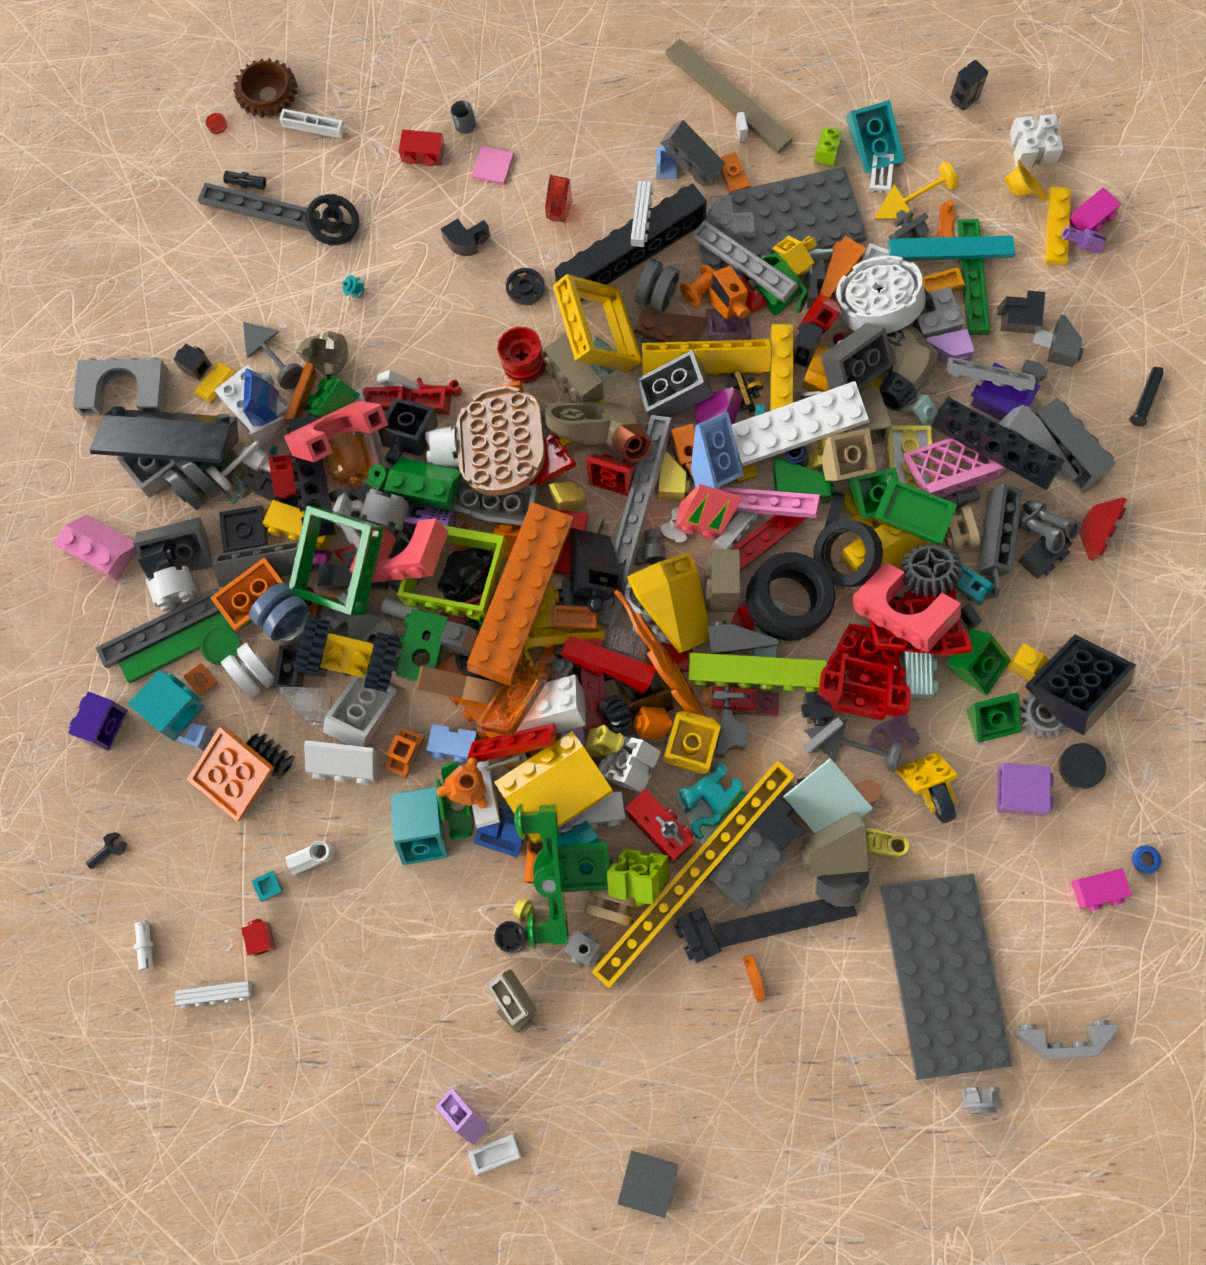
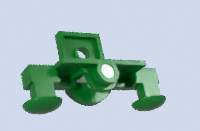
M519 804L514 818L518 836L524 840L525 834L540 833L543 848L538 852L533 865L534 887L540 895L548 898L550 913L548 921H536L534 913L529 916L526 925L528 942L533 949H536V945L541 943H551L552 945L568 944L569 931L565 892L608 889L607 871L610 869L608 842L560 845L556 804L541 805L538 811L524 812L523 804ZM587 862L590 863L593 866L592 870L585 872L582 871L579 866L582 863Z

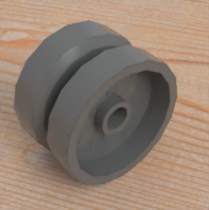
M650 259L638 281L634 302L643 306H647L651 302V309L660 313L665 312L675 293L680 270L672 266H668L663 270L662 262Z
M180 460L177 463L178 469L184 474L183 477L172 469L162 476L171 486L174 493L196 511L205 504L198 491L209 498L219 491L214 483L192 461Z

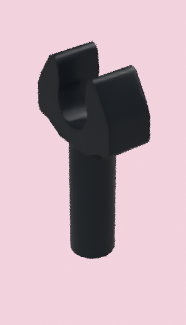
M117 832L107 834L103 837L104 847L85 864L90 869H93L109 854L121 855L126 849L127 842L122 841L114 847L113 842L120 834Z

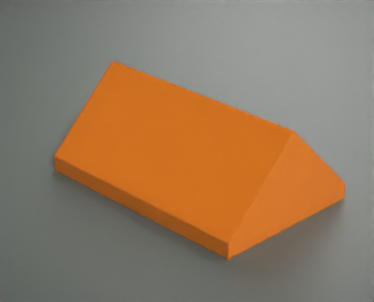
M264 557L210 598L236 632L251 620L249 612L256 600L273 585L285 582Z

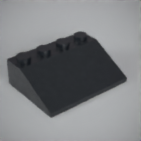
M1074 634L1026 684L1025 688L1064 726L1084 736L1131 684L1136 664Z

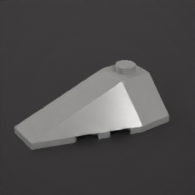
M1022 405L1012 409L998 423L1064 459L1065 462L1056 477L1062 482H1068L1077 478V473L1041 419L1034 414L1031 408Z

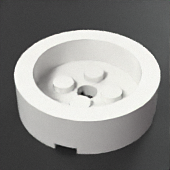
M879 256L862 261L853 266V271L847 276L843 275L837 286L836 295L842 320L854 331L866 323L884 327L886 334L898 331L912 323L920 315L925 305V291L921 271L913 262H905L902 257ZM877 288H883L880 290V293L876 290Z

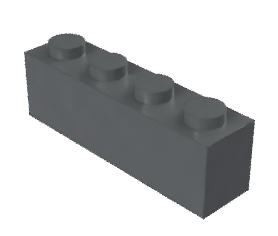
M1004 483L989 491L978 572L991 576L993 568H997L999 577L1013 572L1023 490Z
M299 540L215 554L212 565L219 587L228 585L264 557L280 577L292 575Z

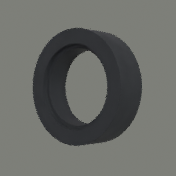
M842 519L830 523L820 532L814 545L813 558L828 572L833 585L858 587L864 585L879 570L883 559V546L876 531L866 523ZM846 532L856 533L862 539L866 551L862 566L850 575L839 573L831 561L833 543L840 535Z

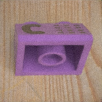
M411 505L404 519V524L407 531L413 535L420 520L436 518L444 526L455 527L457 516L454 510L449 512L420 505Z

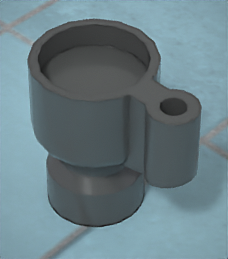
M660 529L646 530L644 535L647 544L642 548H638L634 562L635 565L645 563L654 565L666 560L665 545L660 542L662 540V531Z

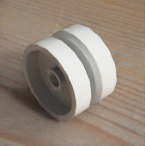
M246 642L237 649V654L243 663H240L234 656L229 655L221 661V664L243 692L253 700L261 693V688L255 679H258L265 687H269L274 682V675L259 653L255 652Z

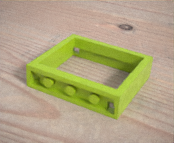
M444 526L448 531L445 540L447 543L495 551L480 605L413 594L417 578L403 579L397 596L405 606L411 608L422 606L432 612L443 610L454 616L464 614L475 620H479L480 617L485 618L497 588L509 544L505 537L501 535Z

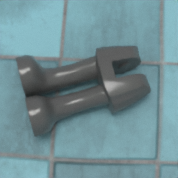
M1027 500L1023 504L1024 511L1020 510L1018 527L1027 532L1032 530L1043 535L1046 538V548L1054 554L1059 553L1063 549L1065 537L1073 540L1080 532V521L1046 511L1047 506L1045 503ZM1042 521L1048 522L1057 528L1046 525Z

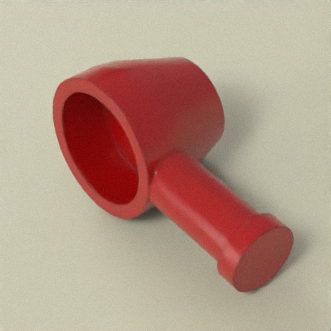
M744 274L740 275L739 278L748 291L746 306L750 312L754 313L763 309L767 305L764 297L745 279Z

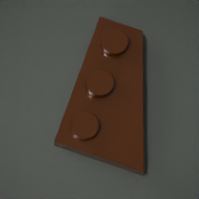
M642 311L634 332L659 343L694 342L699 340L707 317Z

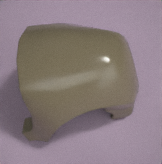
M327 331L306 338L301 342L296 353L305 362L313 364L325 376H332L343 370L348 357V345L342 334Z

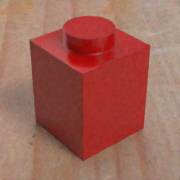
M255 919L247 922L248 926L241 928L248 956L254 957L276 950L269 922Z

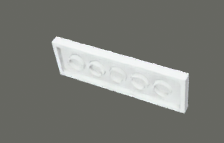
M853 381L732 424L731 426L742 465L746 466L869 423V418L856 382Z

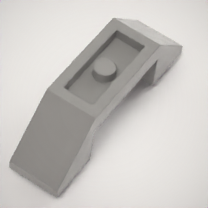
M1108 1020L1093 1021L1094 1026H1086L1088 1045L1087 1041L1072 1042L1073 1047H1063V1043H1048L1047 1048L1045 1029H1037L1036 1024L1021 1025L1022 1030H1014L1015 1036L1042 1059L1092 1057L1099 1055L1117 1032L1118 1026L1109 1025Z

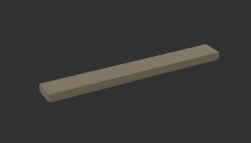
M681 39L677 40L666 50V56L731 113L737 116V113L744 112L748 127L777 153L792 142L793 136Z

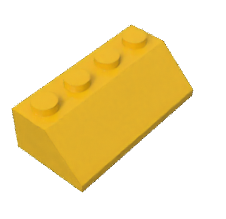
M885 524L874 529L880 537L883 546L881 566L887 562L901 570V563L904 560L905 553H910L911 548L917 549L918 544L926 546L928 542ZM860 538L844 548L840 556L851 574L855 573L862 566L865 559L866 551L862 539Z

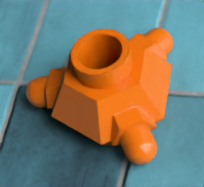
M469 758L467 764H464V766L460 765L445 779L446 783L437 788V795L440 797L447 796L451 801L468 806L476 804L481 809L486 808L488 805L487 800L484 798L486 788L482 772L477 768V760Z

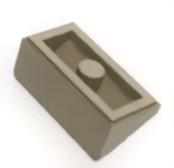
M511 969L503 972L486 985L512 1026L536 1010L532 1000Z

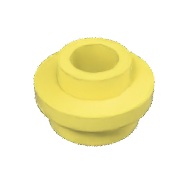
M521 898L516 903L513 915L519 921H525L533 913L534 906H532V900Z

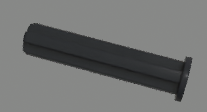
M1155 366L1151 369L1134 415L1130 416L1129 419L1133 425L1142 427L1147 424V415L1164 374L1162 367Z

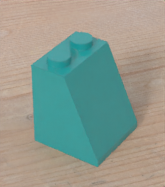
M426 787L421 790L392 794L393 842L402 865L448 858L444 824L439 816L436 787Z

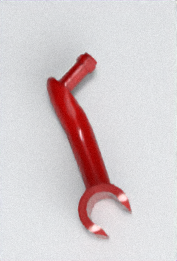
M420 377L417 378V382L420 385L419 389L446 388L453 396H460L462 393L461 387L456 388L459 385L457 380L450 381L449 386L423 384Z

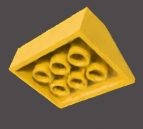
M573 731L554 742V746L545 748L494 782L514 814L519 804H523L524 812L538 811L541 805L556 804L558 829L613 793V790ZM540 833L528 834L534 844L541 840Z

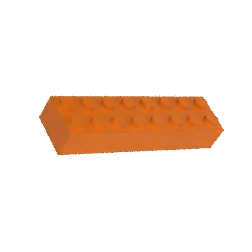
M531 502L468 659L467 670L469 672L511 686L571 532L573 516Z

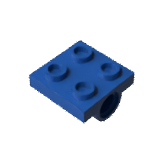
M498 802L500 822L477 828L474 844L518 858L524 840L516 832L515 814L510 806Z

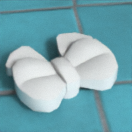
M675 508L671 511L672 519L670 522L662 524L660 530L664 538L675 541V543H683L687 540V536L680 529L675 528L678 508Z

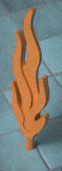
M618 590L614 591L625 606L638 635L651 650L647 655L662 679L673 690L671 693L685 711L704 716V711L691 685L677 663H672L663 644L644 620L640 612L636 614L622 593Z

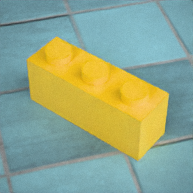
M272 500L263 524L271 535L277 537L283 535L290 541L299 540L301 534V517H304L305 513L300 512L299 508ZM334 534L318 537L316 550H320V548L328 550Z

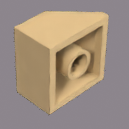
M869 428L827 438L822 456L825 481H838L876 472Z

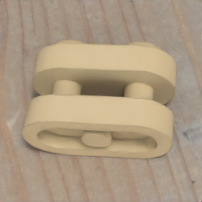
M969 505L959 507L958 514L955 515L954 513L947 529V534L944 537V543L948 549L953 548L955 552L962 551L963 543H966L969 549L980 546V537L971 507ZM958 523L961 525L963 535L960 534Z
M608 889L591 890L590 896L596 898L594 906L587 904L584 914L620 925L630 926L632 917L625 914L627 907L635 908V898L631 897L627 900H620L610 897ZM605 901L619 904L617 912L604 909Z

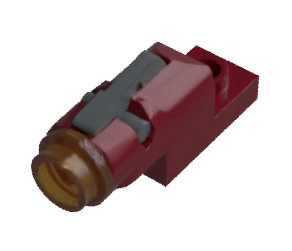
M709 686V688H703L702 706L721 711L728 709L732 710L733 714L778 717L779 693L758 692V689Z

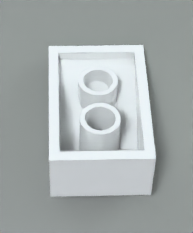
M354 676L325 716L323 733L347 745L367 747L396 696L398 689L390 685L387 692L365 688V678Z

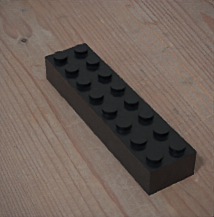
M693 183L687 187L680 188L673 196L666 197L657 206L649 208L651 216L647 220L649 222V230H646L648 239L644 243V247L631 246L633 219H630L625 226L611 231L607 237L595 241L591 247L584 251H579L567 262L560 263L554 269L555 281L558 282L568 274L604 285L612 283L696 230L706 219L707 200Z

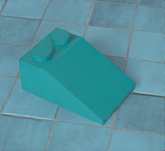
M890 100L851 111L846 115L850 136L865 173L871 172L872 168L875 167L878 170L882 167H888L890 164L895 165L905 162ZM885 153L894 154L893 161H889L890 158L877 157V165L872 166L873 154L876 156H882Z

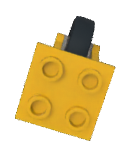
M938 752L928 754L923 758L896 768L897 773L914 794L922 795L927 810H930L931 814L935 813L942 823L950 822L956 818L954 804L957 803L950 781L957 779L958 774Z

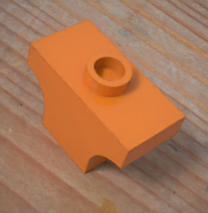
M403 728L399 735H395L387 752L388 760L385 770L407 779L425 737Z

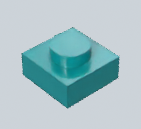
M273 870L251 880L260 902L283 893L277 875Z

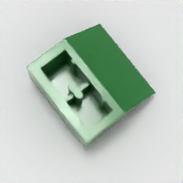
M327 376L318 383L316 393L307 399L305 403L307 406L304 410L320 419L355 402L360 394L342 380Z

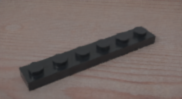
M821 899L714 924L719 946L722 948L855 917L857 913L854 905L838 907Z

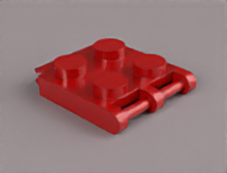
M554 433L544 438V465L536 478L528 484L529 486L535 483L539 486L576 466L574 459H571L567 454L568 449L559 441L560 437Z

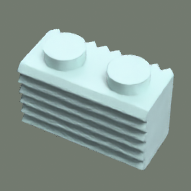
M904 652L902 655V666L906 673L904 680L906 686L910 687L911 698L931 699L938 690V681L934 679L933 671L937 670V657H933V654Z

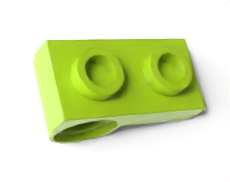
M822 128L813 163L834 167L842 131L834 128Z

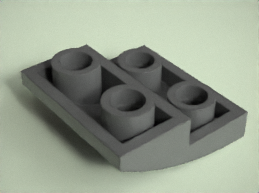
M631 1150L618 1205L665 1218L678 1164Z

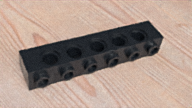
M950 397L938 409L931 426L1045 490H1048L1065 462L1059 456Z
M315 415L289 419L290 428H286L287 434L316 421ZM290 452L291 458L296 459V463H292L294 476L299 477V481H295L297 494L302 495V499H298L300 512L305 513L307 506L331 510L323 459L311 462L294 457ZM301 517L302 526H303L304 517ZM322 518L318 537L336 534L334 521Z

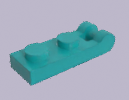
M962 564V577L959 579L958 586H954V588L970 597L975 603L981 605L985 600V595L993 590L994 585ZM975 583L980 586L978 591L972 589Z

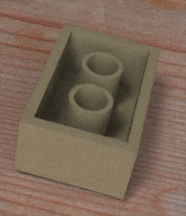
M565 334L544 348L545 370L551 378L555 377L560 390L564 394L567 392L571 397V403L598 402L604 398L602 379L588 363L575 361L569 339Z
M712 549L711 557H707L705 605H709V612L736 611L740 595L739 550Z

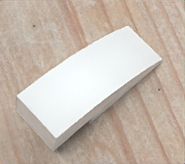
M489 760L477 763V768L482 772L486 788L484 798L488 802L487 807L484 809L479 808L476 804L472 805L477 828L500 822L493 770L486 771V767L491 765Z

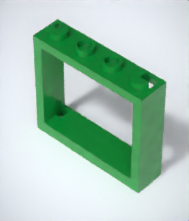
M307 506L299 536L297 553L294 558L289 588L294 592L295 596L348 615H365L385 527L322 507ZM322 518L362 530L346 604L306 590Z

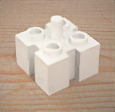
M1056 114L1040 115L1038 120H1033L1032 116L1015 118L1009 133L1012 146H1016L1013 153L1016 167L1018 160L1025 167L1033 166L1034 161H1040V165L1057 164L1063 151L1061 136L1056 135L1059 129Z
M624 736V743L617 753L609 754L606 759L602 758L598 769L609 784L623 789L626 787L631 791L641 793L652 776L649 768H654L661 751L644 740L632 737L629 739Z

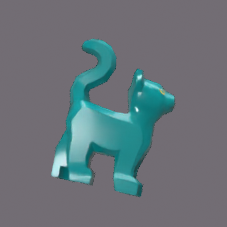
M721 761L715 764L712 774L701 778L695 786L682 787L678 792L681 802L685 806V814L695 808L701 799L706 802L714 813L712 818L700 817L692 823L691 831L697 839L704 838L703 833L700 831L701 826L715 827L718 825L723 817L732 808L738 806L748 794L747 791L741 789L743 783L738 778H735L730 783L731 787L727 790L719 783L728 769Z

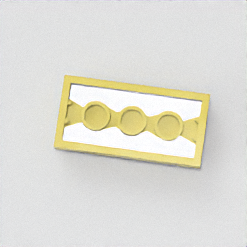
M931 425L892 426L887 441L888 469L896 467L899 482L919 490L921 489L902 456L904 453L932 444ZM916 456L912 457L915 464L923 466L924 459ZM927 461L925 468L933 470V463ZM923 473L922 478L926 484L934 481V477Z

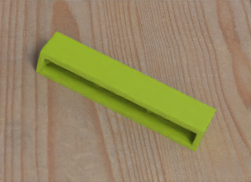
M690 653L688 682H693V686L702 687L706 686V683H715V686L729 687V684H738L740 688L751 689V685H758L760 690H774V687H783V691L796 692L797 688H806L805 692L818 691L820 674L826 666V660Z

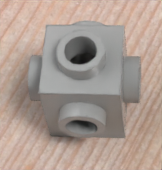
M575 931L563 950L572 956L569 961L580 968L583 965L589 967L591 963L595 965L602 954L599 951L601 946L597 944L599 939L588 932L584 936L580 932ZM583 946L588 947V952L585 954L580 953V949Z

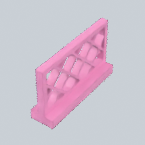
M952 438L904 453L902 456L920 489L940 498L953 494L956 491H962L997 479L1005 469V467L987 458L989 461L987 464L977 461L978 456L981 455L980 453ZM954 444L961 447L960 453L949 450V445ZM964 449L976 453L974 459L964 456ZM935 450L943 453L941 460L930 456V452ZM948 455L957 459L956 465L945 462V456ZM916 456L924 459L923 466L915 464L912 457ZM927 461L939 465L937 472L925 468ZM960 461L972 465L971 469L965 470L958 467ZM944 467L953 471L952 476L948 477L940 474L941 468ZM923 473L935 477L934 481L926 484L922 478Z

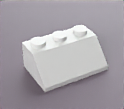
M305 740V772L311 775L312 779L325 781V778L329 777L334 778V781L339 783H348V780H355L356 784L370 786V782L377 783L381 756L374 748Z

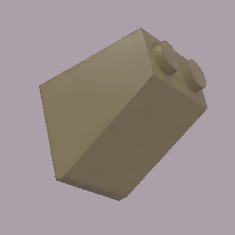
M864 386L859 390L869 418V423L846 430L845 432L869 428L872 445L887 442L892 425L878 386Z
M857 812L851 813L803 839V847L800 848L801 862L804 863V868L809 870L811 876L868 871L866 825Z

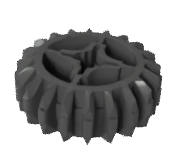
M927 542L926 546L918 544L917 549L911 548L910 553H905L904 560L901 563V570L904 571V585H908L909 591L915 590L916 595L924 593L925 598L929 594H933L936 598L938 593L945 594L946 590L952 592L954 586H958L959 579L962 577V563L959 554H955L953 548L948 549L946 544L943 546H939L938 543L930 545L929 542Z

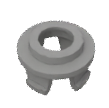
M977 1086L966 1087V1089L962 1088L963 1104H961V1108L968 1109V1114L997 1113V1109L1003 1108L999 1096L1000 1088L992 1086L990 1089H983L982 1099Z

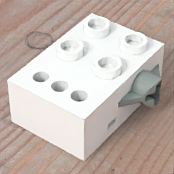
M247 364L214 391L246 430L251 432L261 426H252L243 412L245 369L248 368L253 371ZM256 372L274 386L275 382L270 373ZM277 397L276 416L278 418L282 416L285 418L288 409ZM283 419L277 430L287 423L285 419Z

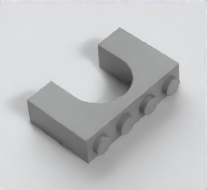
M93 358L78 360L73 408L81 416L102 415L103 396L107 386L117 378L132 377L138 381L136 407L141 411L164 412L168 368L158 358H149L148 360H139L137 358H128L127 360L108 358L107 360Z

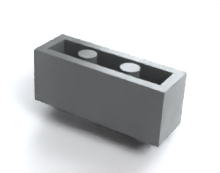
M684 120L673 124L660 142L665 151L672 155L679 162L680 166L687 170L694 180L702 186L713 182L725 165V162Z

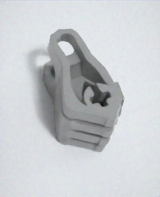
M341 592L336 598L339 602L346 604L347 595ZM367 602L365 615H348L331 608L329 611L325 608L319 614L323 619L330 620L329 627L339 636L368 642L369 637L377 635V632L399 637L390 624L370 606L369 602Z

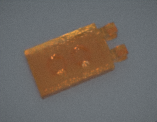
M521 659L511 686L501 684L476 723V726L482 731L514 736L547 683L546 678L552 675V669H544L547 664L546 662L538 661L534 667L528 666L530 663L529 659Z

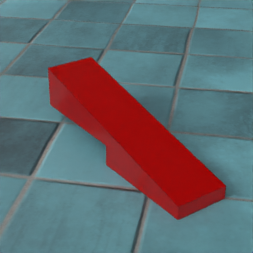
M403 386L364 388L366 402L379 404L382 410L388 411L394 399L398 398L433 407L436 414L449 415L452 395L446 388L406 390Z
M572 636L567 638L560 654L598 676L604 672L642 693L650 686L656 671L654 666Z

